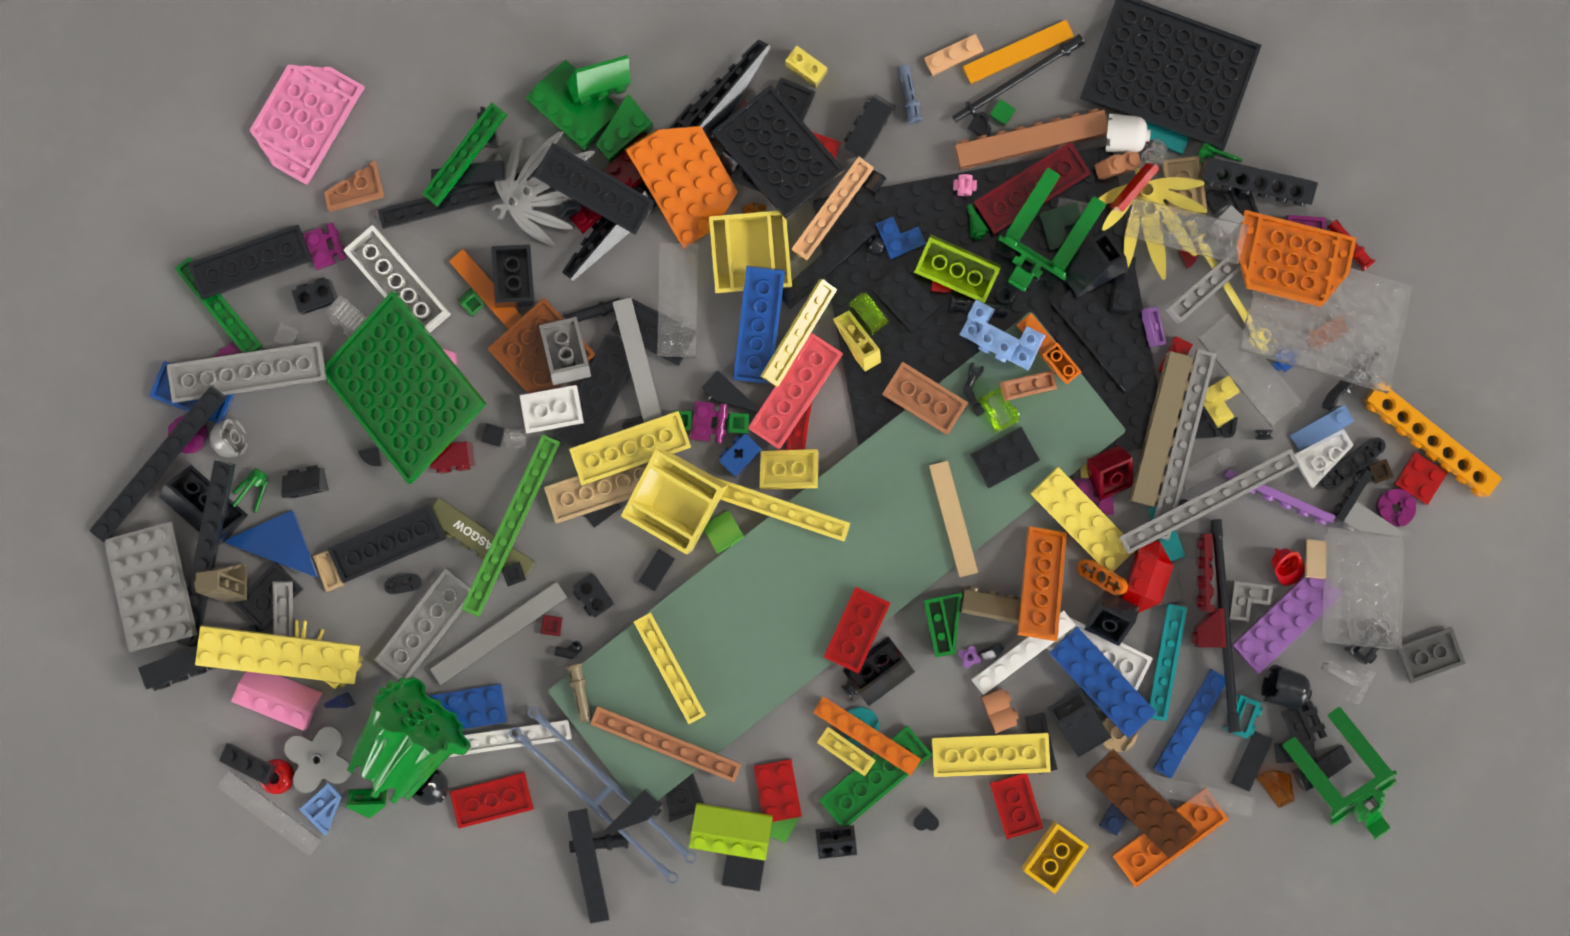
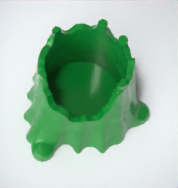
M401 677L398 682L388 681L386 688L381 687L379 689V694L375 695L367 723L353 748V754L347 771L353 773L355 768L360 766L361 775L373 782L374 789L370 795L374 798H377L380 792L394 788L393 795L390 798L392 803H397L400 797H404L409 801L450 755H465L471 747L470 742L462 733L463 725L458 720L456 713L446 710L440 700L430 698L425 692V684L418 678L410 677L406 679Z

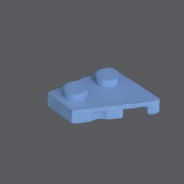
M328 782L304 803L299 810L324 835H327L342 794Z

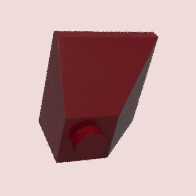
M1215 607V612H1207L1195 625L1194 632L1191 633L1192 643H1195V647H1226L1224 608Z

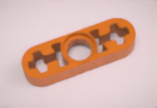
M1085 559L1079 562L1077 567L1079 574L1113 595H1122L1127 591V581L1092 559ZM1085 565H1088V568H1089V569L1095 570V571H1094V572H1093V571H1087V568L1085 567ZM1101 572H1104L1106 575L1104 582H1101L1099 579ZM1110 583H1118L1120 589L1117 590V586Z

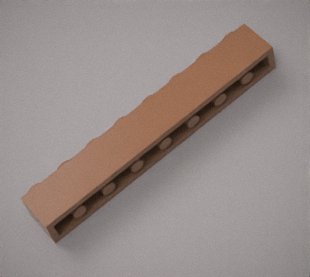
M1092 109L1087 111V114L1080 115V113H1075L1063 120L1061 117H1058L1046 124L1037 122L1032 124V127L1025 128L1020 126L1006 133V130L996 132L995 136L991 137L982 135L970 142L969 139L961 140L954 147L959 171L1062 147L1070 141L1072 144L1104 137L1107 136L1108 122L1105 110Z

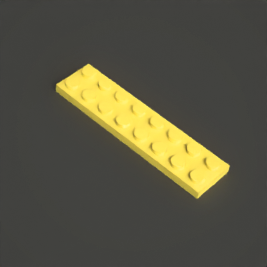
M201 625L195 665L355 684L360 645Z

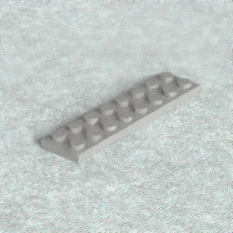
M321 342L167 365L172 403L199 400L211 385L224 395H232L327 380Z

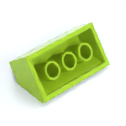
M930 235L914 273L985 303L1001 269V265L934 235Z
M696 803L689 848L766 861L773 815Z

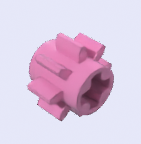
M958 175V179H954L953 190H958L959 196H971L972 191L977 190V180H972V175Z

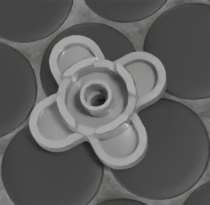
M334 726L324 727L318 731L314 740L303 735H296L286 742L284 751L287 758L299 765L293 777L294 786L298 791L310 793L319 787L323 779L334 784H340L351 776V773L347 771L350 762L338 753L343 743V735L338 728ZM316 756L320 758V763L316 762Z

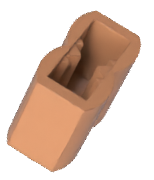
M1128 151L1122 155H1113L1096 163L1095 169L1099 179H1108L1115 175H1124L1131 172L1142 164L1138 152Z
M999 688L980 696L995 733L1017 725L1016 720L1019 718L1016 710L1010 707L1009 702L1012 700L1008 691Z

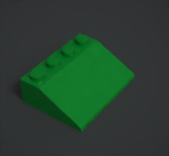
M564 60L543 78L525 98L531 106L585 152L607 128L619 106L609 97L601 100L595 98L584 105L581 103L574 104L566 82L576 68L567 60Z

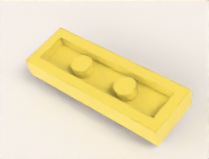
M829 727L826 728L817 741L819 745L863 776L867 774L876 761Z

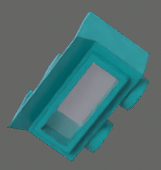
M1236 693L1240 732L1231 733L1248 739L1249 736L1254 734L1256 726L1253 724L1255 719L1259 718L1262 713L1261 702ZM1223 726V730L1228 731V726Z

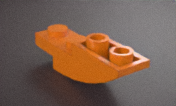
M1032 313L1015 325L1022 334L1028 326L1045 335L1037 354L1066 385L1081 373V370L1058 342L1052 339Z

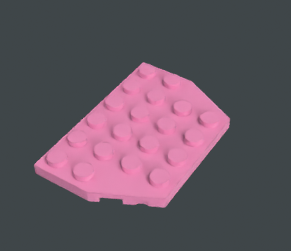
M287 65L253 123L250 132L274 167L308 186L365 87L331 67Z

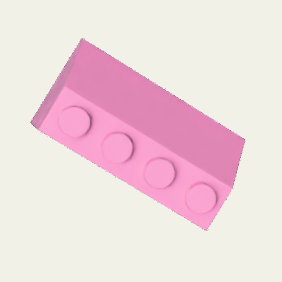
M246 671L238 683L231 702L298 729L305 730L310 726L323 692L281 675Z

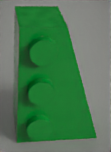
M627 94L596 144L598 150L609 163L642 134L648 133L654 128L651 120L629 94Z
M961 592L923 600L933 654L936 658L955 654L962 598Z

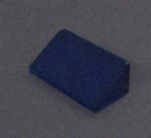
M348 692L340 694L324 703L325 708H348L355 705Z

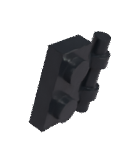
M1311 701L1304 704L1307 711L1303 712L1302 708L1281 712L1291 737H1296L1302 746L1316 741L1313 733L1317 732L1320 739L1327 737L1324 730L1326 727L1324 723H1321L1317 714L1318 710ZM1310 716L1314 724V727L1310 728L1309 723L1306 719V717Z

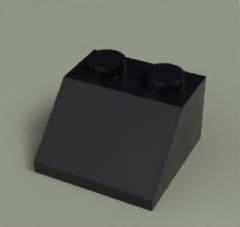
M318 465L306 467L307 471L299 472V469L287 471L288 475L282 476V498L294 499L329 491L325 469L318 468Z

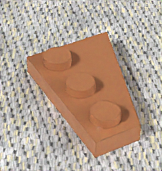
M375 160L369 163L370 165L363 170L360 169L355 172V175L349 179L342 180L324 192L329 212L385 197L378 165Z

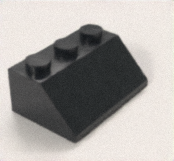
M889 636L869 650L859 674L848 668L842 670L868 706L915 672Z

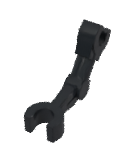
M972 362L968 368V380L963 392L972 403L974 412L978 417L984 414L985 410L976 399L972 389L975 381L983 373L984 367L981 366L980 370L975 372L973 371L974 363Z

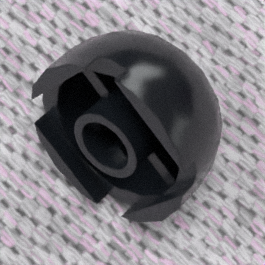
M437 768L412 798L425 806L434 805L437 802L441 803L447 796V777Z

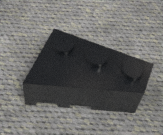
M879 95L873 96L872 99L868 98L863 106L865 109L863 115H858L853 124L856 126L853 132L849 131L844 139L846 142L844 147L863 159L866 158L882 128L888 122L889 116L897 106Z

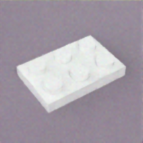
M577 385L519 395L527 434L584 423Z

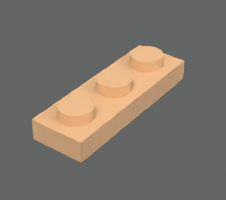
M974 34L925 57L924 61L931 76H934L983 53L984 50L977 35Z

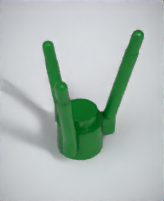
M1204 143L1197 156L1201 157L1199 160L1201 163L1204 156L1214 158L1216 154L1242 162V158L1215 149V147L1208 143ZM1218 172L1217 176L1221 179L1222 175Z
M254 468L233 491V494H236L249 482L232 506L236 507L252 485L256 487L262 485L254 508V513H256L265 488L269 483L266 480L268 475Z

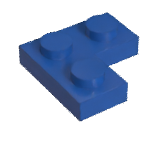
M894 217L876 224L890 260L926 245L919 226L901 234Z

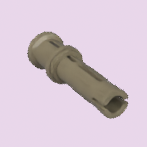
M582 662L565 666L570 677L569 686L573 688L580 723L592 720L584 684H586V679L583 678Z

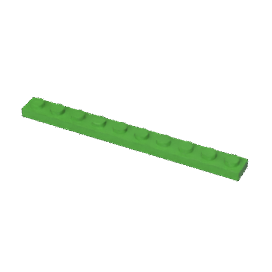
M542 435L461 610L480 617L559 448V441Z

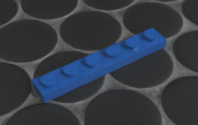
M1213 669L1209 670L1153 769L1170 779L1172 778L1223 690L1225 676Z

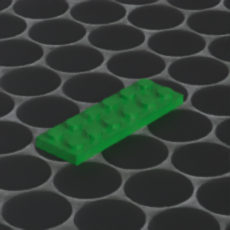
M908 725L891 738V740L921 758L916 769L932 756ZM874 752L870 757L876 761L865 776L854 769L824 794L819 801L840 826H849L909 774Z

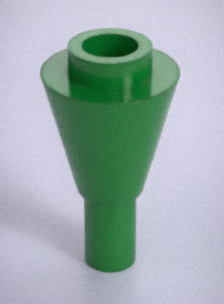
M969 204L966 207L970 216V235L975 239L984 238L989 230L977 214L974 204Z

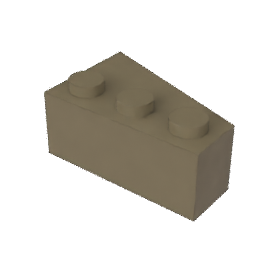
M247 563L226 565L197 572L194 583L196 592L225 603L247 600Z

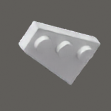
M1344 429L1294 454L1300 464L1298 468L1311 490L1353 447V443Z

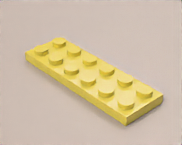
M677 411L569 450L581 485L583 486L649 463L656 449L675 454L691 448L680 413Z
M1058 466L1030 492L1097 563L1113 572L1132 554L1126 553L1119 539V536L1123 535V533Z
M1048 732L932 738L934 777L1051 772Z

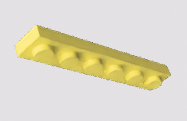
M823 279L818 280L762 372V378L776 387L779 386L837 291L836 288Z
M650 612L634 621L637 630L688 724L704 717L706 713L652 613Z

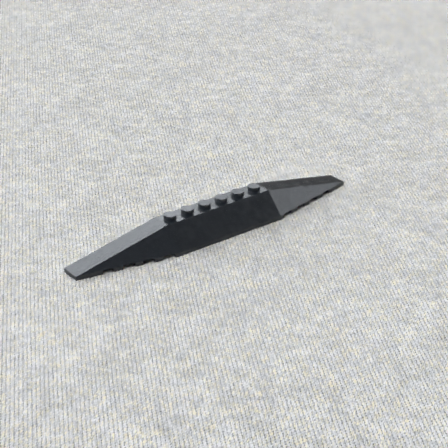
M758 39L741 55L742 59L738 64L735 65L733 63L728 68L729 72L722 79L718 77L714 81L715 85L708 92L704 90L699 95L701 98L694 105L690 103L670 128L701 126L711 143L715 139L711 131L728 119L771 46ZM644 182L634 189L654 200ZM654 201V204L652 205L650 211L648 212L646 218H647L650 214H652L653 211H654V209L657 207V204H656L655 201ZM602 217L598 223L591 227L593 229L592 233L588 238L585 237L580 244L582 248L578 253L575 252L562 273L574 281L630 232Z

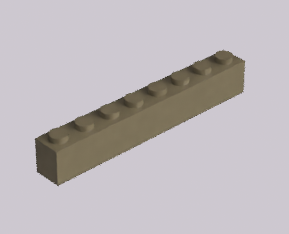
M1172 351L1166 354L1129 501L1154 507L1155 503L1159 502V486L1164 483V467L1169 464V448H1172L1174 445V429L1178 428L1180 418L1177 417L1179 410L1182 411L1185 402L1182 399L1183 394L1188 390L1190 383L1187 380L1188 375L1192 373L1194 368L1193 357Z

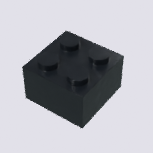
M1104 590L1088 614L1084 630L1119 646L1136 623L1139 607Z

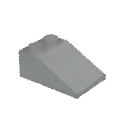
M577 317L539 325L553 386L591 377Z

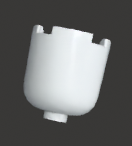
M1109 114L1106 152L1126 153L1128 151H1141L1146 141L1150 142L1151 130H1147L1145 120L1137 116Z

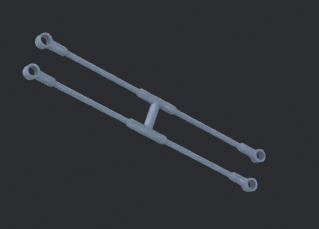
M531 707L528 710L529 717L535 718L543 727L548 728L597 774V777L606 784V787L593 800L532 745V742L522 734V730L519 727H513L509 732L510 736L513 739H517L536 754L579 794V797L603 820L605 819L611 824L614 820L600 806L601 802L611 791L616 793L622 800L624 799L628 804H631L633 801L620 786L603 771H600L563 737L540 713L538 707ZM532 709L537 710L536 716L531 715ZM514 729H517L519 731L518 736L513 735L512 732ZM651 817L647 820L685 857L686 863L693 864L696 861L697 857L694 852L688 851L680 842L674 840ZM623 829L618 830L656 866V869L666 877V881L669 884L673 885L678 881V875L675 872H671L661 862L659 863ZM690 854L693 855L694 860L689 861L687 859V856ZM674 875L676 880L670 881L669 876Z

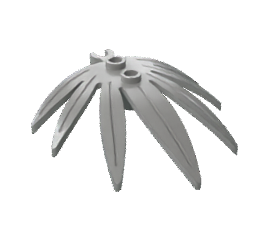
M562 131L549 138L533 153L521 170L517 180H515L523 140H518L509 157L506 174L504 167V180L495 182L496 189L504 201L503 204H497L492 207L493 211L501 209V214L497 218L504 219L508 211H510L514 220L524 231L548 245H555V243L542 228L530 219L559 229L574 230L575 226L553 215L533 210V207L561 205L563 201L574 200L559 191L539 196L540 193L551 187L534 177L529 181L528 179L540 166L551 144H556L563 135ZM587 151L575 156L587 161L595 152ZM501 153L496 154L495 161H503Z

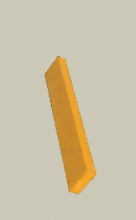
M1064 20L964 65L962 68L971 85L1051 49L1062 42H1066L1074 38V35L1067 20Z

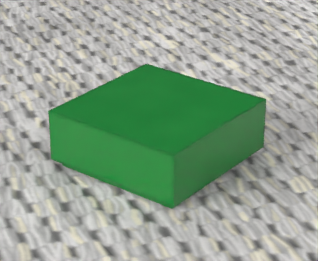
M1000 99L989 116L1005 126L1016 109Z

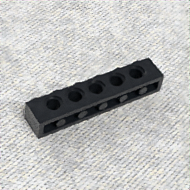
M1207 156L1203 157L1198 179L1203 180L1205 185L1214 186L1217 183L1221 184V188L1231 191L1233 187L1239 188L1240 193L1250 195L1252 191L1258 193V197L1266 199L1270 195L1276 197V201L1287 203V200H1292L1294 205L1305 207V204L1312 205L1318 182ZM1223 169L1225 174L1221 179H1218L1217 174ZM1241 173L1243 176L1242 181L1237 183L1236 176ZM1256 178H1260V179H1261L1260 185L1257 186V187H1255V186H1254V181H1255V179H1256ZM1275 182H1278V189L1276 191H1273L1272 185ZM1293 186H1296V193L1294 195H1291V188Z

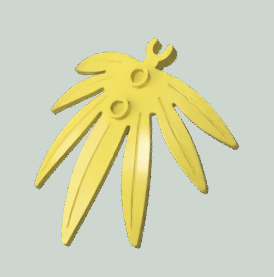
M1139 168L1135 169V174L1140 171ZM1183 177L1151 180L1123 212L1112 210L1102 226V231L1114 225L1125 214L1130 205L1133 206L1126 225L1123 247L1128 268L1136 247L1140 216H1142L1143 234L1150 258L1161 279H1166V252L1158 212L1176 241L1191 255L1197 256L1196 249L1187 231L1163 200L1165 199L1173 205L1188 211L1206 213L1207 209L1191 198L1169 191V189H1193L1204 185L1205 182ZM1128 184L1114 188L1098 199L1106 204L1112 203Z

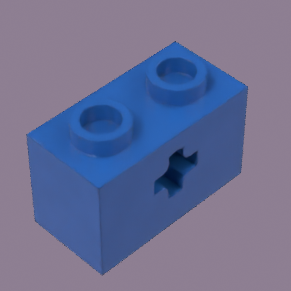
M746 433L743 436L739 434L732 441L734 445L730 449L725 448L719 455L721 457L719 462L735 477L762 451ZM742 449V454L744 457L742 459L740 457L736 459V454L734 451H740Z

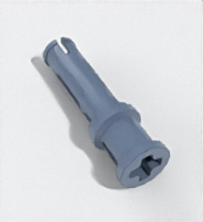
M903 65L898 68L905 100L903 108L906 109L908 118L906 123L909 125L917 124L923 121L919 111L920 102L915 96L910 65Z

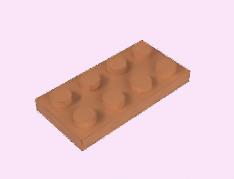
M904 362L901 363L882 394L945 435L949 434L968 404L967 401Z

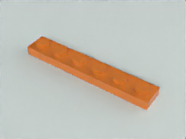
M824 696L813 711L814 714L909 775L913 774L921 761V758Z

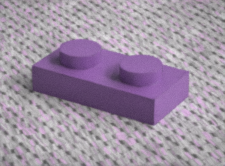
M1158 307L1141 310L1149 347L1165 345L1166 340Z

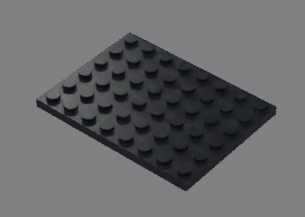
M1115 0L1080 99L1123 115L1141 117L1150 125L1202 144L1208 143L1215 147V149L1224 151L1262 45L1142 0Z

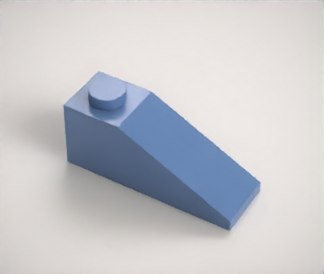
M1341 405L1289 436L1300 452L1354 422V419L1346 406Z

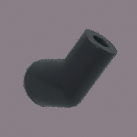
M573 641L567 648L556 646L554 656L572 659L582 651V644L580 641Z

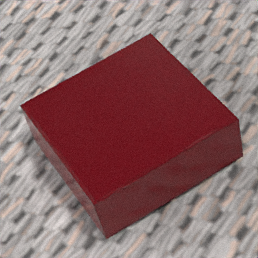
M543 615L541 634L560 636L563 617Z

